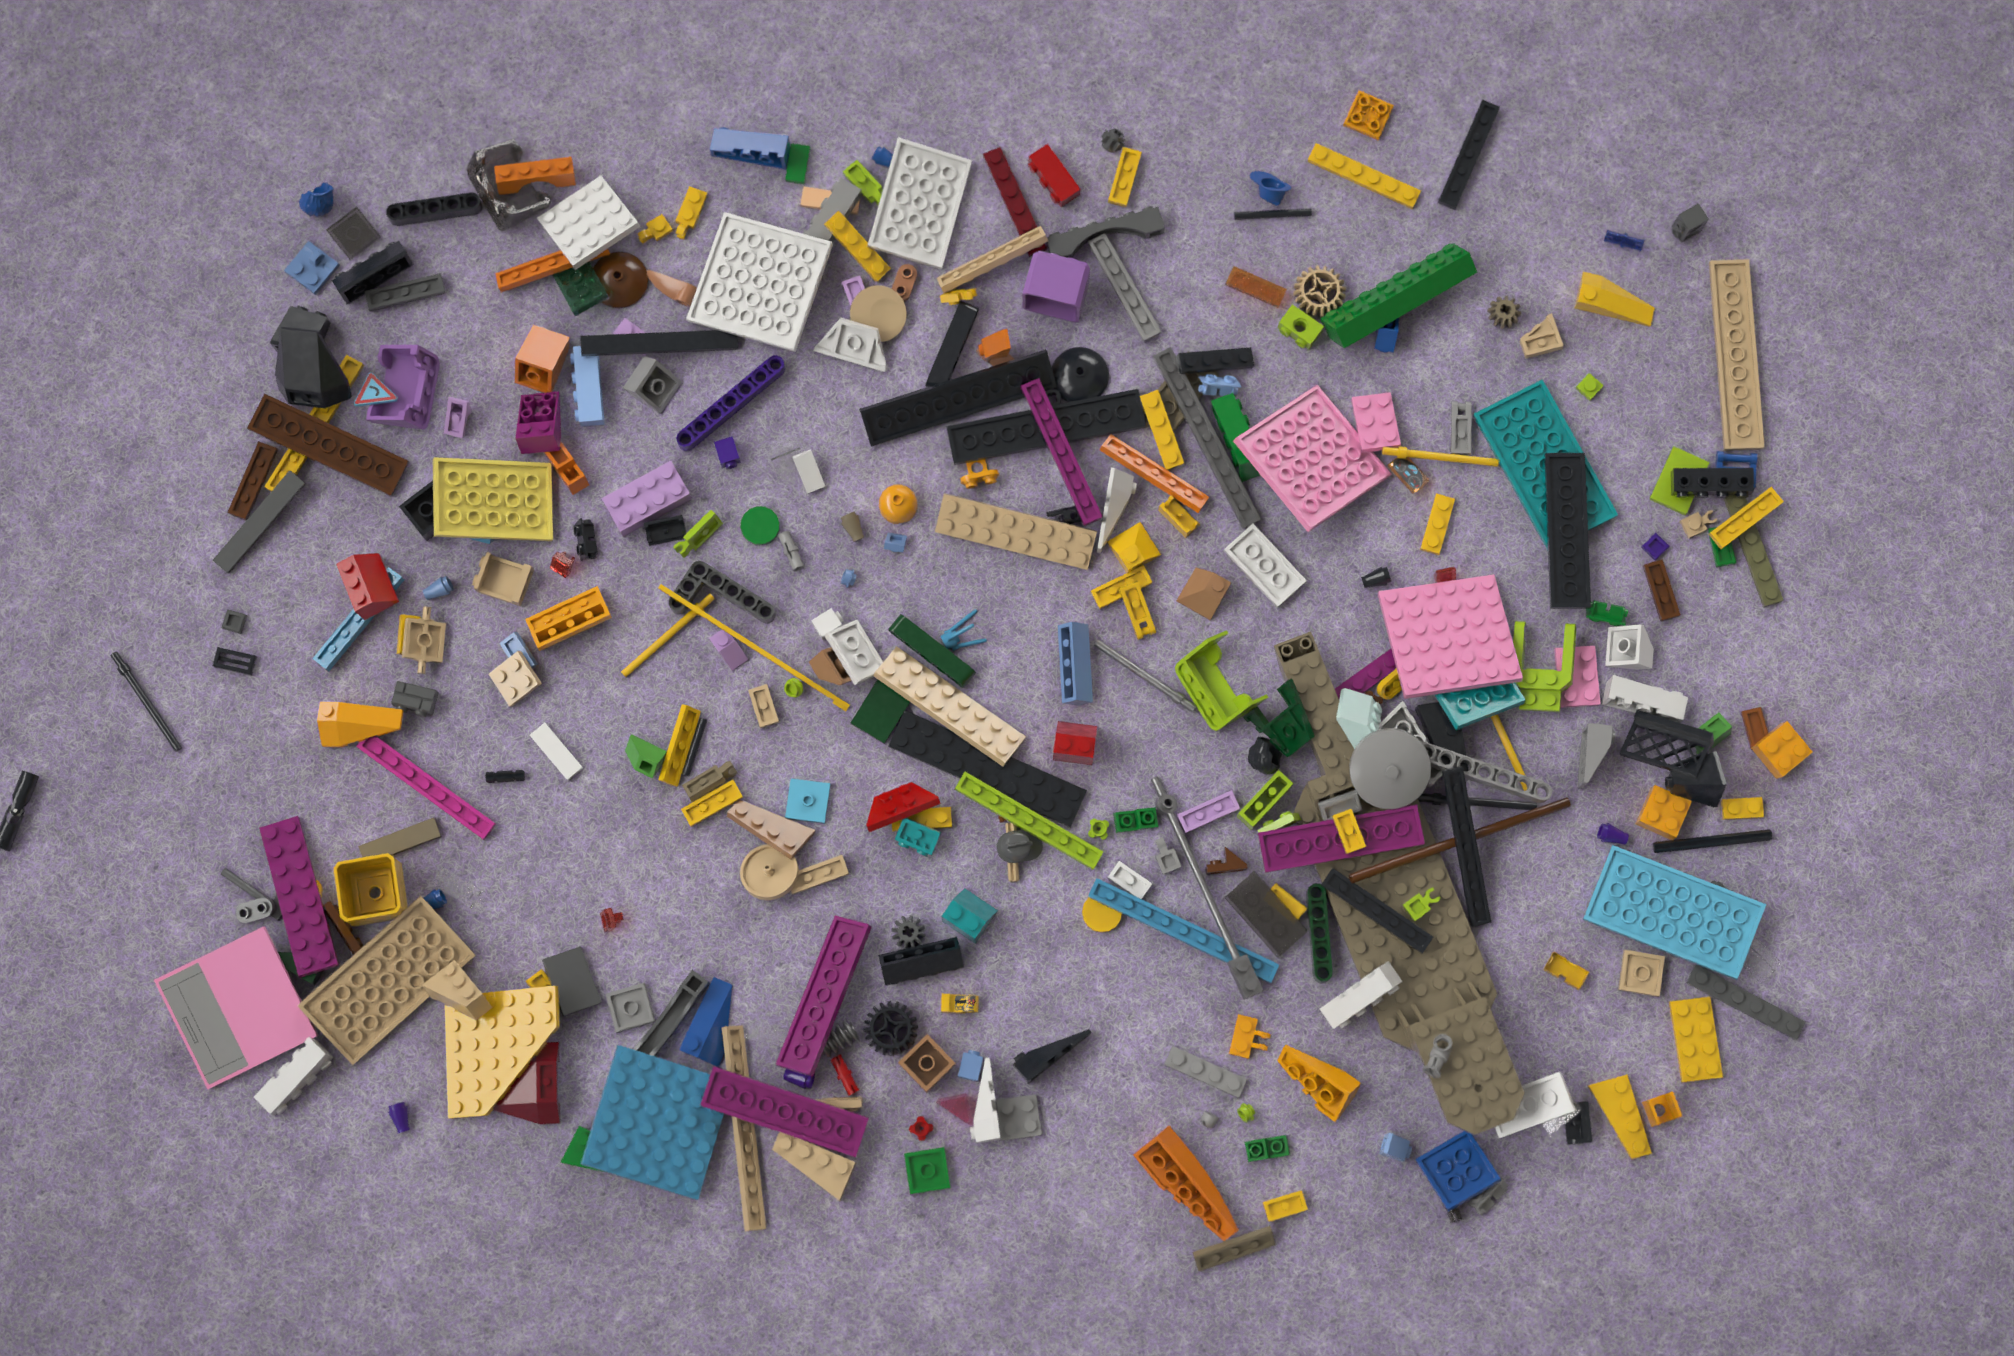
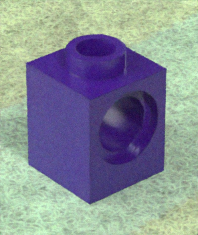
M733 436L714 442L722 468L732 469L737 467L738 463H741Z

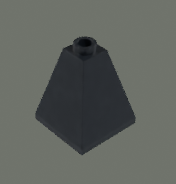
M1717 751L1707 754L1697 779L1670 771L1668 777H1665V787L1670 790L1671 794L1713 808L1718 807L1727 785ZM1692 761L1685 764L1684 767L1687 770L1694 771L1696 764Z

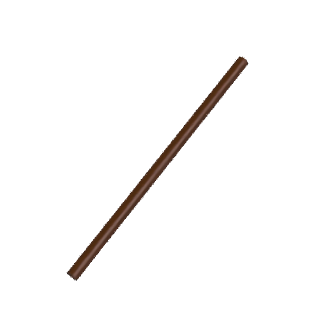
M1566 797L1475 829L1476 840L1571 806L1570 800ZM1454 837L1349 874V879L1353 884L1455 848Z

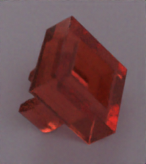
M557 551L553 555L550 569L567 578L571 572L575 557L568 559L565 557L567 552L559 553Z
M607 908L600 912L604 932L614 930L616 923L624 920L622 912L613 914L612 908Z

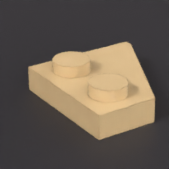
M1552 313L1547 315L1546 319L1540 324L1534 326L1531 332L1521 337L1519 341L1525 359L1562 350L1564 346Z

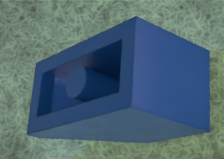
M1399 318L1377 330L1374 349L1385 353L1394 352L1398 336Z

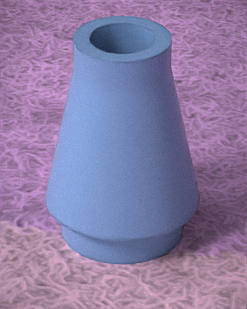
M441 576L422 591L425 598L430 600L449 595L454 590V587L447 576Z

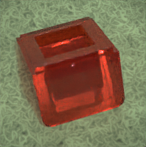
M1450 567L1436 570L1434 574L1435 583L1456 580V568Z

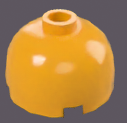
M894 484L887 487L879 498V510L882 517L893 524L910 521L918 509L915 493L909 487L902 484Z

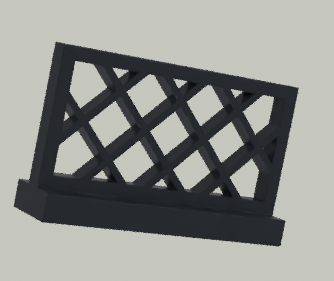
M1637 710L1634 715V722L1620 750V756L1697 779L1709 749L1713 747L1714 735L1706 730ZM1636 728L1644 729L1647 734L1637 738L1635 735ZM1661 734L1665 736L1666 740L1655 743L1653 736ZM1650 738L1653 745L1643 749L1640 742ZM1681 740L1685 746L1675 749L1672 742ZM1637 744L1640 750L1632 753L1627 751V748ZM1669 744L1672 751L1661 754L1659 747ZM1695 746L1704 747L1703 752L1696 755L1693 754L1691 748ZM1655 749L1659 756L1648 758L1645 753ZM1688 750L1691 757L1681 760L1678 753ZM1675 755L1678 761L1674 764H1668L1664 759ZM1692 761L1696 764L1694 771L1687 770L1684 767V764Z

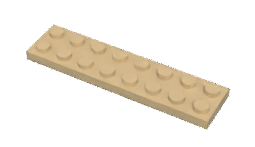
M946 493L943 494L935 529L937 533L1086 570L1089 567L1097 535L1096 530Z
M897 646L873 675L1003 767L1026 738L1022 733Z

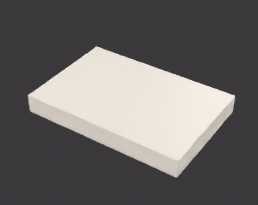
M858 620L831 630L824 635L854 685L873 678L875 671L883 663Z

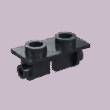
M580 518L573 528L575 537L577 536L578 541L576 545L577 555H580V561H583L587 556L589 559H596L598 554L596 540L589 541L588 539L595 537L594 524L591 523V519L582 520Z

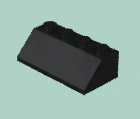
M400 241L391 242L382 251L372 253L367 260L355 263L352 269L347 272L337 274L332 282L348 305L365 295V291L375 289L414 264Z

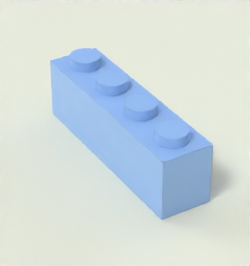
M574 346L573 353H570L571 365L575 366V372H572V382L576 384V391H573L574 402L578 403V409L575 410V419L579 421L581 427L605 425L599 356H581V346Z

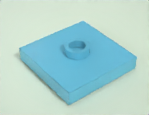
M791 778L785 818L825 824L831 784Z

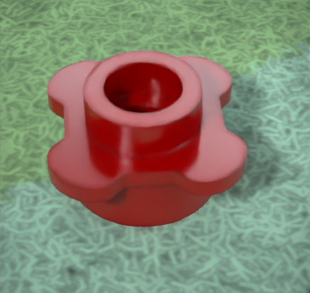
M919 1116L914 1125L909 1127V1131L917 1135L918 1140L924 1141L926 1135L933 1131V1125L928 1124L923 1116Z

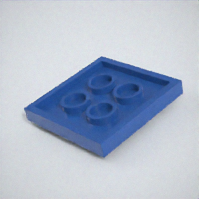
M1466 1131L1416 1158V1163L1448 1212L1501 1182V1178L1473 1135Z

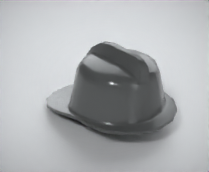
M1023 829L1007 832L997 842L999 857L1008 863L1031 861L1036 859L1043 849L1042 840Z

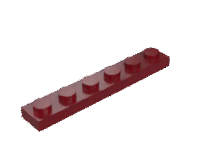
M1001 147L983 153V158L1019 236L1037 228ZM1044 243L1040 247L1027 251L1029 257H1032L1038 251H1046L1047 247Z

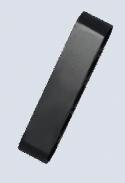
M469 192L394 203L387 207L386 215L392 225L403 226L477 215L482 211L483 204L478 194ZM477 201L475 206H469L470 202ZM452 204H458L456 209H450ZM433 207H439L438 211L430 212ZM413 210H420L417 215H411ZM400 212L399 217L392 218L394 213Z
M960 301L927 378L926 387L951 379L978 315L979 307Z

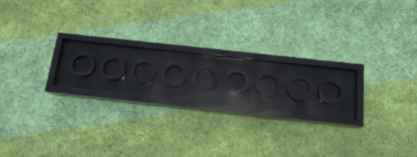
M1045 349L860 408L859 410L870 446L872 447L1025 398L1021 385L1038 378L1045 391L1056 388L1057 385L1049 356Z
M1138 389L1052 405L1069 443L1146 428ZM1031 410L946 426L954 465L1048 447Z
M906 710L888 746L960 779L964 772H967L1032 811L1068 827L1072 826L1087 790L1012 757L1003 767L953 731Z

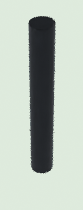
M699 719L682 772L684 776L690 777L707 719Z

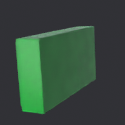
M791 143L785 177L786 182L805 185L810 146Z
M1717 527L1709 528V529H1708V534H1709L1710 532H1712L1714 529H1716ZM1709 536L1716 568L1736 564L1732 542L1723 549H1720Z

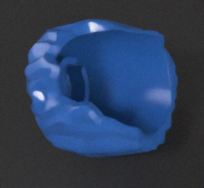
M323 182L321 186L315 187L313 192L307 191V193L301 194L299 200L300 208L309 216L321 217L329 213L333 207V187L327 182Z

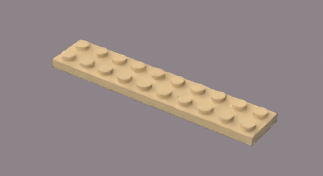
M1749 259L1713 260L1709 262L1723 448L1724 451L1761 450L1765 446Z

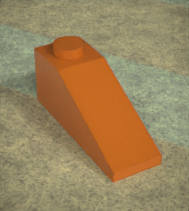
M1003 329L981 339L978 350L979 355L984 357V361L1008 356L1011 349L1008 330Z

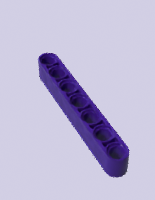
M778 355L769 357L684 427L676 437L680 449L683 451L694 449L781 377L785 372L783 359ZM774 363L781 364V367L777 370L771 368ZM760 375L766 377L763 382L756 381V378ZM744 388L751 389L749 394L741 393ZM729 400L736 401V404L733 407H728L726 405V403ZM715 412L721 414L718 419H712L711 416ZM699 425L706 426V429L702 432L696 430ZM685 437L691 438L688 444H682L681 440Z

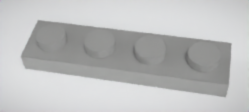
M1172 1046L1164 1064L1237 1098L1240 1097L1247 1081L1246 1078Z

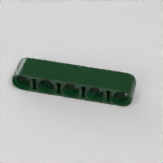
M900 614L888 628L892 635L961 688H965L976 674L974 669L904 615Z
M1314 883L1306 891L1312 972L1316 982L1326 983L1331 979L1333 973L1326 891L1320 883ZM1311 889H1319L1321 897H1312ZM1315 908H1319L1322 911L1323 916L1321 918H1315L1312 914V910ZM1317 928L1322 929L1324 937L1317 938L1314 935V930ZM1319 948L1324 949L1326 957L1318 958L1316 950ZM1318 969H1325L1328 972V977L1325 979L1320 978L1317 974Z

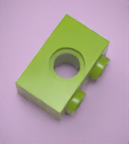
M1292 304L1279 321L1277 328L1280 329L1279 332L1285 337L1290 336L1296 340L1295 343L1299 347L1310 349L1323 332L1324 326ZM1295 326H1303L1305 330L1303 332L1296 331Z

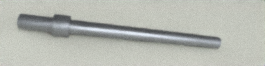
M1098 639L1095 643V647L1169 696L1175 704H1180L1191 712L1197 707L1184 698L1185 695L1179 691L1175 692Z

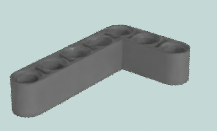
M703 561L694 562L674 590V593L692 603L704 585L763 623H771L776 617L774 607L769 602ZM702 567L705 569L703 575L695 574L697 568ZM720 578L722 582L720 585L714 586L712 585V580ZM687 584L694 585L692 591L687 592L684 590ZM732 588L738 589V594L735 596H729L728 592ZM670 597L669 606L672 612L683 614L687 611L688 607L682 605L680 608L673 607L676 600ZM747 599L755 600L754 605L751 607L745 606L744 603ZM764 609L771 610V615L763 617L761 612Z

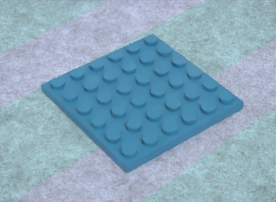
M617 1045L581 1164L698 1200L724 1114L700 1106L711 1074Z

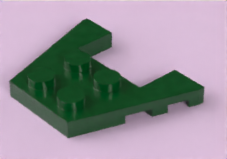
M1292 678L1277 688L1288 708L1272 721L1268 722L1258 706L1243 717L1247 722L1251 721L1259 733L1263 732L1270 738L1269 742L1287 758L1315 737Z

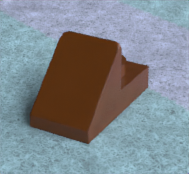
M1224 847L1225 863H1222V860L1210 861V864L1206 865V875L1246 871L1248 867L1244 861Z

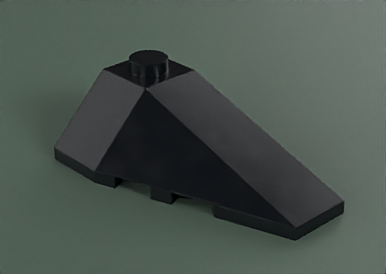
M1088 1029L1028 1051L1026 1054L1022 1051L1014 1058L1015 1063H1013V1066L1026 1083L1029 1084L1092 1032Z

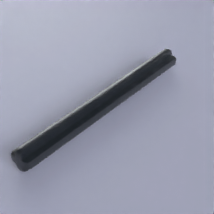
M1770 829L1658 841L1653 843L1654 853L1770 841L1772 840V832Z

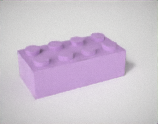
M672 461L663 464L602 498L622 537L644 526L643 523L653 521L692 499Z

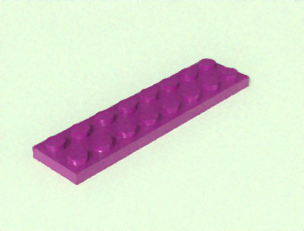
M1417 805L1355 815L1366 847L1348 854L1345 852L1333 819L1259 832L1258 839L1265 873L1424 845Z
M299 816L260 827L259 830L298 976L301 978L339 966Z
M834 916L776 1061L778 1067L813 1077L872 927L869 924Z
M713 1066L700 1106L853 1157L857 1155L869 1117Z

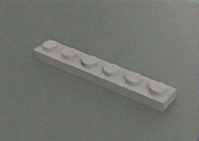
M1104 233L1088 241L1091 251L1143 342L1161 334L1160 328L1106 234Z

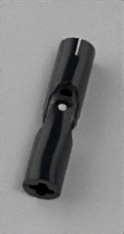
M22 770L12 794L13 804L7 807L0 825V849L10 852L25 814L23 807L30 801L39 776ZM8 813L13 816H19V821L15 824H10L7 821Z

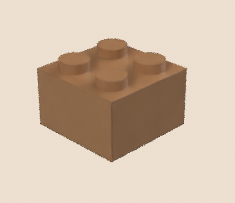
M928 1034L898 1062L926 1093L956 1066V1063Z

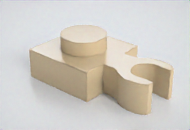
M1713 510L1707 511L1702 517L1697 512L1679 521L1688 539L1707 530L1706 524L1711 525L1717 521V518L1714 520L1708 519V515L1712 514Z

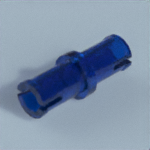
M1608 229L1604 238V242H1610L1620 245V248L1627 247L1640 252L1645 241L1644 239L1628 236V233L1621 234Z

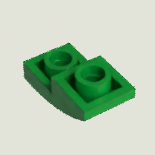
M1156 807L1113 813L1116 833L1158 828Z
M1287 1135L1245 1141L1248 1162L1290 1155Z

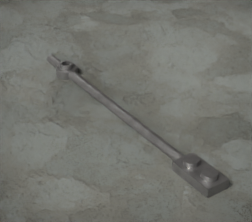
M1158 776L1151 779L1159 797L1156 802V809L1160 814L1168 817L1233 959L1227 965L1242 998L1245 1000L1263 992V989L1247 954L1240 957L1174 813L1177 808V801L1172 795L1165 793ZM1164 801H1168L1170 806H1166Z

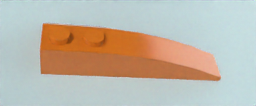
M1170 1125L1133 1154L1162 1190H1168L1174 1195L1173 1199L1186 1205L1194 1217L1199 1216L1204 1221V1225L1223 1241L1238 1231L1228 1207L1211 1178Z

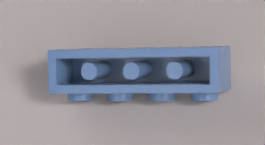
M1077 622L1058 625L1062 703L1071 705L1092 703L1088 624Z

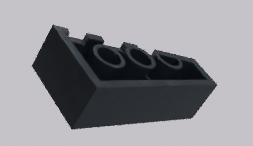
M1440 703L1417 705L1415 711L1430 744L1466 756L1462 728L1455 729ZM1441 756V762L1444 765H1449L1450 759L1447 756ZM1460 763L1464 771H1469L1467 763Z

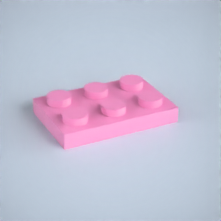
M1391 392L1352 397L1351 402L1361 453L1381 451L1383 447H1401Z
M1595 646L1575 647L1573 685L1561 693L1560 708L1600 705ZM1555 648L1556 671H1561L1563 648Z

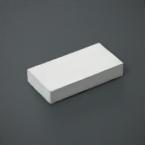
M811 449L792 457L807 494L825 487Z

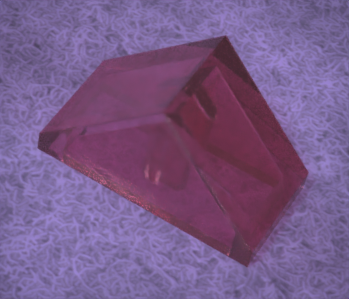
M967 1093L937 1100L936 1104L971 1126L973 1122Z

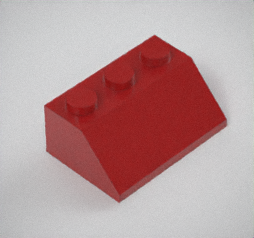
M379 553L351 555L336 564L354 611L364 620L399 602Z

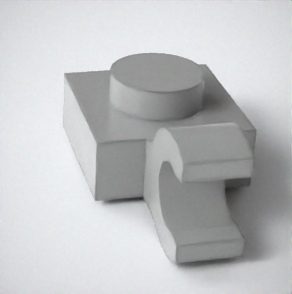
M1163 837L1157 839L1155 843L1160 854L1155 855L1162 875L1182 867L1175 849L1168 850Z

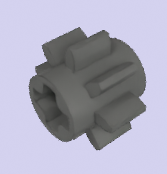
M1116 128L1109 131L1105 130L1101 136L1102 146L1108 152L1121 151L1125 145L1123 142L1125 140L1124 134Z

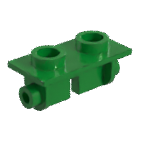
M1593 600L1591 608L1586 609V618H1589L1591 621H1604L1613 626H1626L1625 617L1628 615V609H1625L1624 606L1611 604L1610 610H1606L1607 603Z

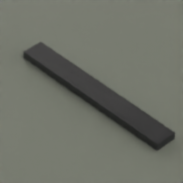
M719 330L580 336L581 356L738 350V336Z
M1462 766L1442 770L1468 916L1470 926L1476 927L1492 922L1465 775Z

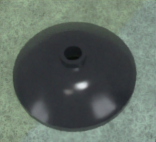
M1086 347L1070 348L1062 352L1052 365L1057 385L1054 390H1057L1061 398L1067 402L1101 396L1108 385V366L1103 357L1092 349ZM1082 369L1084 373L1080 375L1076 371Z

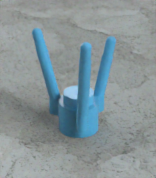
M976 609L953 627L944 631L945 634L941 635L947 649L952 648L955 651L959 648L987 641L984 638L957 644L960 642L958 636L973 628L974 624H970L957 632L955 630L977 613Z

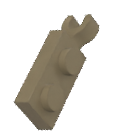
M727 761L719 768L717 765H714L683 784L682 787L690 800L694 802L725 783V777L730 778L737 775V771L731 761Z

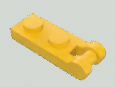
M1138 581L1119 588L1137 640L1144 638L1143 636L1147 634H1155L1156 629ZM1146 621L1147 626L1140 628L1139 623Z

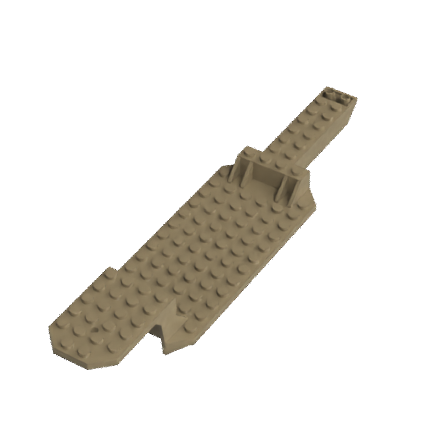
M1310 631L1274 645L1283 679L1285 682L1291 678L1293 679L1315 737L1309 743L1321 777L1308 781L1301 793L1293 812L1300 815L1301 820L1297 822L1298 825L1323 821L1318 803L1355 790L1349 774V764L1354 747L1336 719L1340 701ZM1359 796L1362 810L1353 814L1355 816L1389 809L1375 807ZM1418 798L1406 806L1417 805L1424 845L1314 864L1321 883L1332 868L1349 879V874L1436 844ZM1438 853L1356 882L1361 888L1434 937L1423 954H1420L1325 889L1360 980L1389 961L1403 981L1397 985L1400 989L1391 995L1385 993L1381 996L1383 1000L1374 1007L1370 1004L1383 1038L1408 1050L1417 1052L1424 1066H1427L1429 1062V1054L1433 1048L1435 1037L1445 1034L1451 1038L1452 1051L1447 1062L1443 1064L1440 1070V1078H1433V1076L1430 1077V1074L1428 1075L1446 1122L1472 1135H1476L1514 1120L1525 1092L1491 1011L1497 995L1496 989L1441 854ZM1429 888H1434L1429 896L1431 899L1440 896V900L1434 904L1429 903L1428 905L1431 910L1416 921H1413L1402 905L1418 893L1424 897L1425 892ZM1439 1041L1437 1046L1440 1049H1445L1449 1044L1446 1041Z

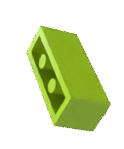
M1278 770L1238 813L1237 818L1252 830L1289 791L1294 783Z

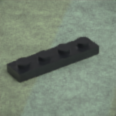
M1251 347L1186 352L1176 355L1180 374L1249 369L1255 366Z

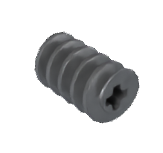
M844 1020L843 1028L838 1024L835 1025L836 1032L831 1030L822 1055L825 1054L831 1057V1050L837 1054L838 1046L843 1050L846 1049L845 1042L852 1046L853 1038L860 1042V1038L851 1021L848 1024Z

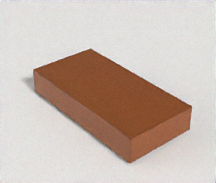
M1761 707L1741 711L1750 748L1768 735Z

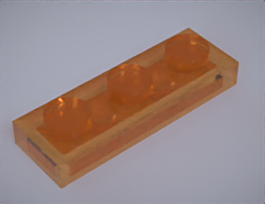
M1233 266L1225 284L1276 308H1279L1287 289L1235 266Z

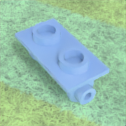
M1213 374L1199 376L1202 385H1199L1198 390L1203 395H1216L1217 389H1219L1220 396L1230 393L1237 395L1238 388H1241L1240 383L1233 376L1217 377Z

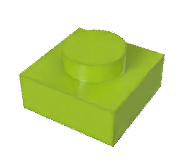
M1588 373L1575 389L1590 401L1604 385Z

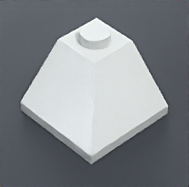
M1644 625L1608 627L1605 666L1635 670L1652 669L1654 649Z

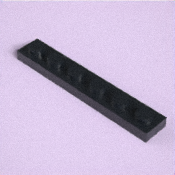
M1482 99L1440 195L1439 204L1456 210L1500 106Z
M1334 868L1330 870L1321 884L1322 887L1420 954L1424 953L1434 938L1356 883L1352 884L1350 879Z

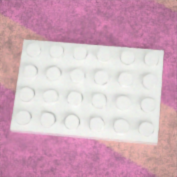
M898 137L867 247L941 270L972 160Z

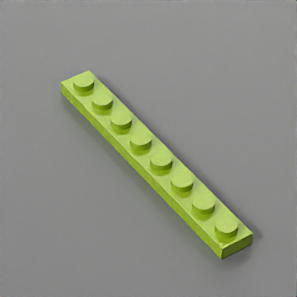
M964 772L954 789L1094 870L1103 854V851L967 772Z

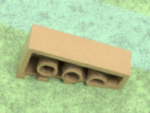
M779 1132L772 1150L841 1201L856 1162L802 1139Z

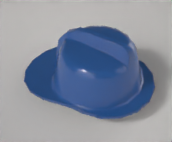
M1253 171L1250 173L1251 180L1259 186L1260 197L1268 203L1276 206L1280 205L1286 191L1291 190L1289 184L1282 182L1272 174L1263 171Z

